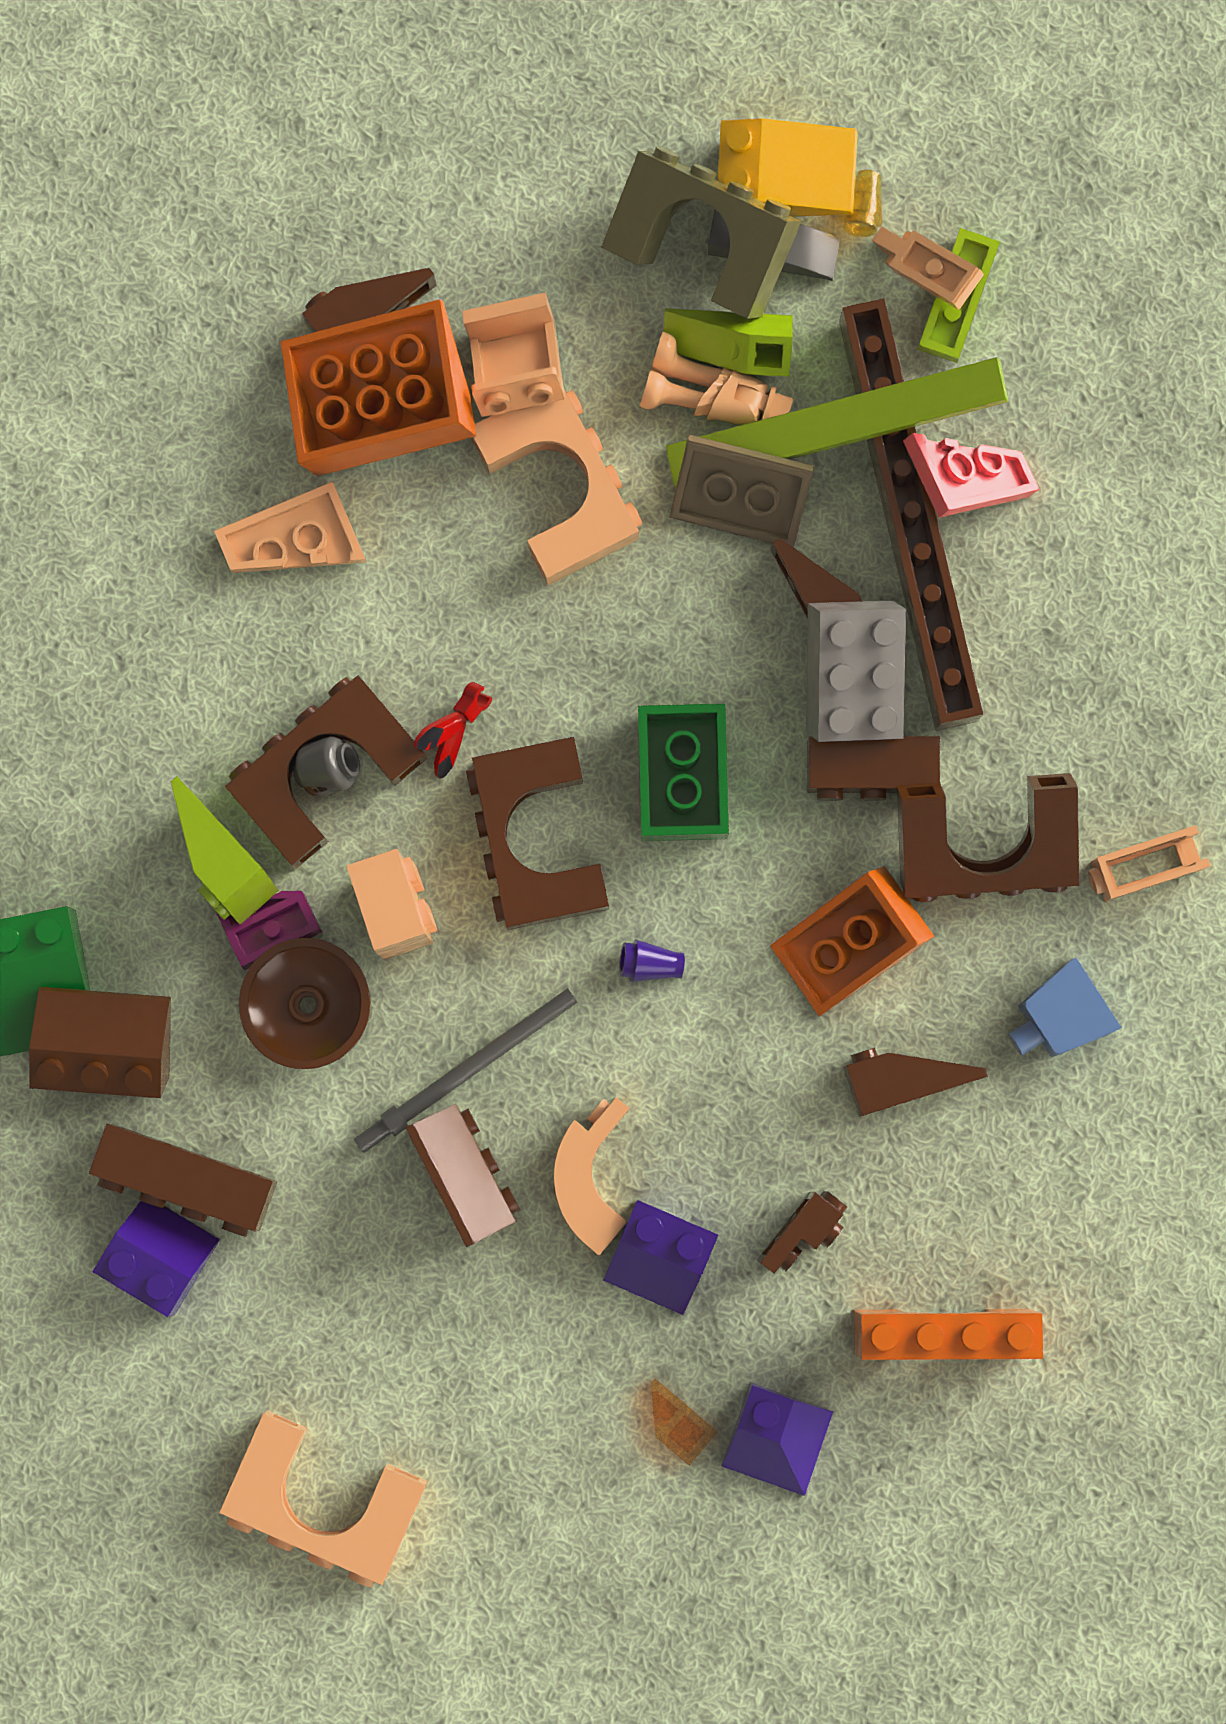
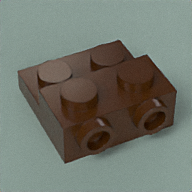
M823 1191L820 1195L816 1192H810L756 1261L775 1274L779 1267L786 1272L802 1252L797 1247L801 1240L815 1250L820 1244L828 1248L844 1228L838 1221L844 1215L843 1213L847 1206L828 1191Z

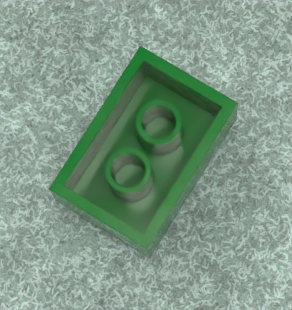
M725 704L638 706L641 842L728 839L729 814Z

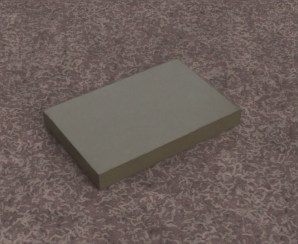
M689 435L669 518L768 543L782 539L794 548L815 466Z

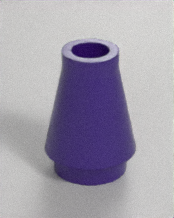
M637 939L633 943L624 942L620 954L619 974L620 977H628L630 982L666 978L681 979L684 972L685 955L684 953L674 952Z

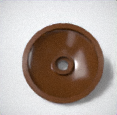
M315 938L290 939L266 950L254 961L247 971L239 994L240 1019L251 1043L271 1061L294 1069L321 1068L338 1061L348 1054L361 1039L367 1027L371 1009L369 986L363 971L356 961L338 946ZM306 997H312L316 1002V1007L311 1013H303L300 1009V1003Z

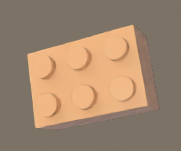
M394 849L346 865L373 949L381 958L385 960L433 944L430 934L438 931L430 906L428 907L424 899H418L417 892L423 891L424 887L417 866H415L411 857L403 858L399 850Z

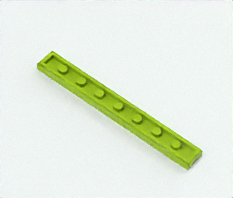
M995 357L699 437L790 460L1000 405L1009 401L1000 360ZM687 440L666 445L674 487L677 486Z

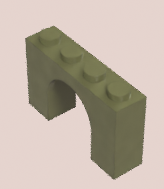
M656 146L654 151H638L601 248L636 265L653 264L670 220L676 211L692 200L704 201L721 214L728 227L730 236L729 255L711 301L747 319L762 317L802 221L789 215L791 208L783 203L772 199H767L766 203H763L753 198L754 191L745 185L733 181L726 185L715 180L717 173L707 167L693 164L690 168L679 163L680 155L671 150Z

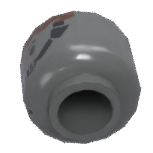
M327 737L303 745L297 752L296 763L293 766V776L296 783L315 798L330 796L350 789L360 772V760L356 750L351 744L346 743L339 737Z

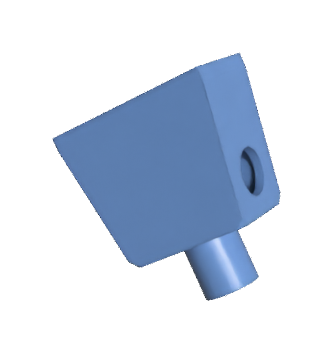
M1075 957L1060 967L1019 1005L1027 1022L1008 1033V1036L1022 1056L1042 1043L1049 1055L1054 1057L1113 1033L1122 1027Z

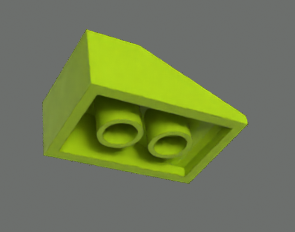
M176 776L170 782L193 872L203 883L197 891L223 920L231 915L241 925L279 890L263 868L180 778Z

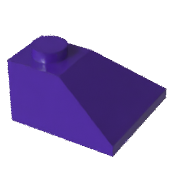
M750 1382L721 1466L805 1496L833 1411Z

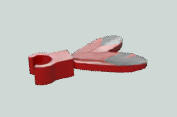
M475 682L467 684L461 698L453 707L455 712L429 724L415 738L414 747L419 750H431L439 746L434 760V773L436 777L444 778L453 768L463 739L466 721L473 723L478 715L491 704L492 697L481 693L484 691L485 686Z

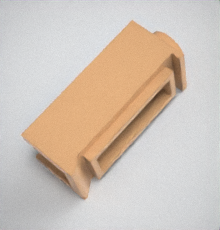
M1191 826L1095 858L1091 861L1093 869L1088 870L1090 884L1096 895L1102 894L1104 901L1107 902L1210 867L1208 858L1200 860L1193 837L1199 834L1197 826ZM1168 847H1175L1181 866L1117 887L1110 866Z

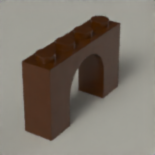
M359 675L351 681L348 677L339 681L328 692V695L331 697L319 708L312 705L303 711L295 720L298 726L286 736L278 733L262 747L264 751L262 756L252 764L249 760L243 762L228 776L231 782L225 786L226 789L295 869L329 842L298 806L292 792L291 778L293 766L296 763L297 752L303 745L327 737H339L342 740L354 743L368 754L394 786L427 760L424 751L414 747L412 737Z
M574 737L472 757L474 769L466 770L471 796L480 795L483 811L475 812L479 837L488 836L491 853L483 855L488 880L497 879L500 895L492 897L496 921H505L507 930H513L609 910L601 864L556 873H541L521 864L512 854L507 842V827L510 817L522 801L537 793L583 784Z
M1071 773L1027 776L1028 823L1025 834L1012 851L1002 857L987 861L963 857L948 844L946 796L940 782L897 785L900 883L905 898H912L918 902H929L936 900L938 896L955 895L962 899H972L979 897L981 893L998 892L1002 895L1014 896L1022 894L1024 890L1029 889L1062 892L1067 887L1079 886L1078 786Z

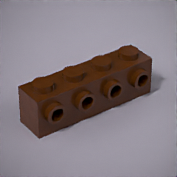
M107 1123L89 1171L90 1175L100 1178L98 1186L121 1194L125 1187L141 1192L140 1201L164 1208L166 1201L182 1206L181 1215L201 1222L206 1221L207 1215L223 1220L222 1229L244 1237L247 1236L249 1230L254 1232L261 1230L278 1182L135 1131Z

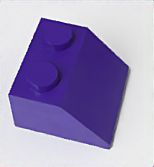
M637 1200L603 1281L684 1315L719 1235Z
M140 1201L115 1233L92 1272L164 1316L171 1317L177 1313L220 1239L166 1206L161 1208Z

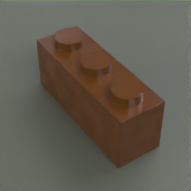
M809 736L807 740V793H817V800L820 801L843 800V793H860V800L881 801L886 800V793H897V785L940 782V736H903V739L818 742L812 736Z

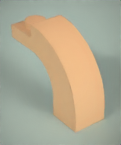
M617 1097L611 1104L605 1099L600 1102L587 1118L593 1123L589 1130H586L576 1120L572 1122L562 1138L555 1160L554 1186L563 1217L576 1236L597 1255L604 1251L627 1223V1220L602 1200L595 1189L592 1179V1162L598 1147L630 1109Z

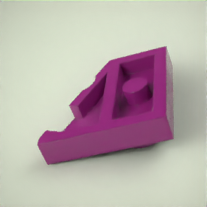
M280 891L273 895L241 925L231 915L223 920L216 912L244 971L249 969L262 953L278 943L296 938H312L322 933L320 925L302 891Z

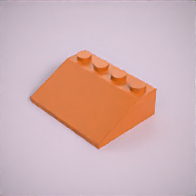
M441 299L280 341L298 464L316 476L476 437L470 393L445 306Z

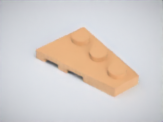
M333 482L214 531L232 573L367 563Z

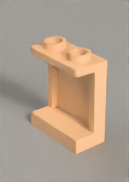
M546 293L462 311L464 326L471 346L475 384L471 386L472 395L481 417L501 415L508 411L531 406H542L565 399L555 319Z

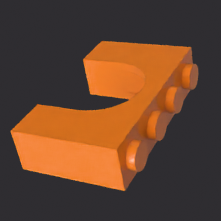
M897 1309L853 1310L854 1354L862 1360L1043 1359L1042 1313L1031 1309H985V1312L919 1313L902 1312Z

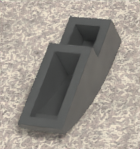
M714 209L708 242V255L728 258L730 251L728 227L721 214ZM800 224L781 272L833 281L840 238Z

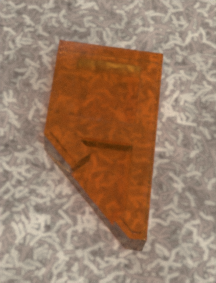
M654 1378L651 1382L655 1436L690 1466L718 1431L660 1381Z

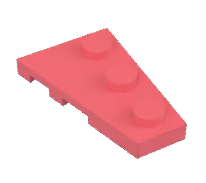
M912 433L903 440L938 518L1028 498L1039 490L1029 466L1020 451L979 445L975 449L959 446L958 440L946 438L941 442L929 441L926 439V435Z

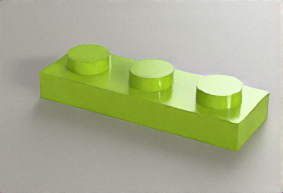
M963 228L959 229L952 253L977 266L984 275L959 310L935 297L917 350L958 363L1000 241Z

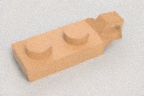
M881 226L872 239V242L876 243L884 253L889 255L885 263L893 272L958 310L984 275L977 266L914 230L912 232L906 231L901 238Z

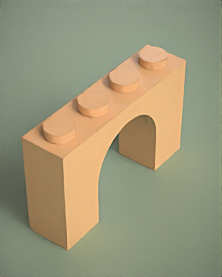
M564 390L565 399L550 402L542 406H531L508 411L501 415H492L475 424L476 437L471 438L489 474L530 453L542 450L561 452L575 460L583 469L589 487L587 497L579 511L566 521L527 540L528 549L547 585L638 540L639 530L637 527L642 525L641 518L633 503L624 504L618 492V489L622 488L623 485L612 464L605 467L598 452L603 450V447L596 432L592 427L585 430L578 416L584 412L573 390L568 392Z
M268 1410L264 1412L219 1513L229 1517L226 1523L237 1530L251 1533L254 1528L268 1534L267 1542L280 1549L291 1551L293 1546L308 1552L307 1559L318 1566L332 1569L335 1564L349 1570L348 1578L361 1585L372 1587L374 1582L383 1585L428 1481L387 1464L364 1515L356 1523L338 1531L328 1532L311 1528L294 1514L286 1495L287 1475L307 1428Z

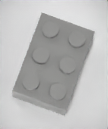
M894 601L808 603L806 732L818 742L903 739L906 609Z

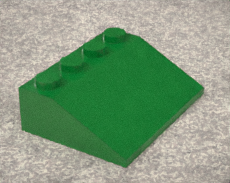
M68 906L0 919V1057L29 1051L40 987L90 991L76 910Z

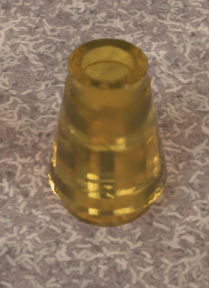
M861 170L856 174L853 214L841 215V220L844 222L843 228L850 235L871 237L877 233V228L883 223L881 175L875 171Z

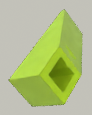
M665 308L664 332L673 335L676 339L677 353L679 355L744 374L790 377L793 315L763 314L762 317L747 319L734 312Z

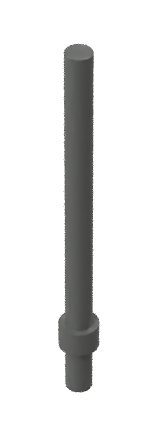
M567 988L400 1107L392 1106L380 1115L382 1118L380 1121L354 1138V1141L361 1151L365 1153L390 1134L398 1135L406 1129L405 1127L409 1126L407 1122L577 1003L576 999Z

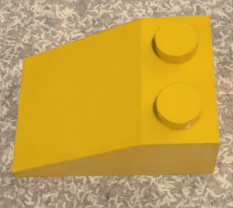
M763 118L722 120L717 181L729 185L730 181L745 185L754 191L752 197L763 203H766L767 199H772L791 208L789 215L793 217L853 214L857 130Z

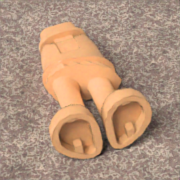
M662 332L639 408L650 410L660 405H674L695 409L693 417L707 416L706 421L717 420L735 425H744L789 413L793 398L775 393L777 387L771 386L768 391V385L754 376L725 367L720 369L701 365L681 357L677 353V343L674 336ZM665 377L707 387L708 390L701 392L673 384Z

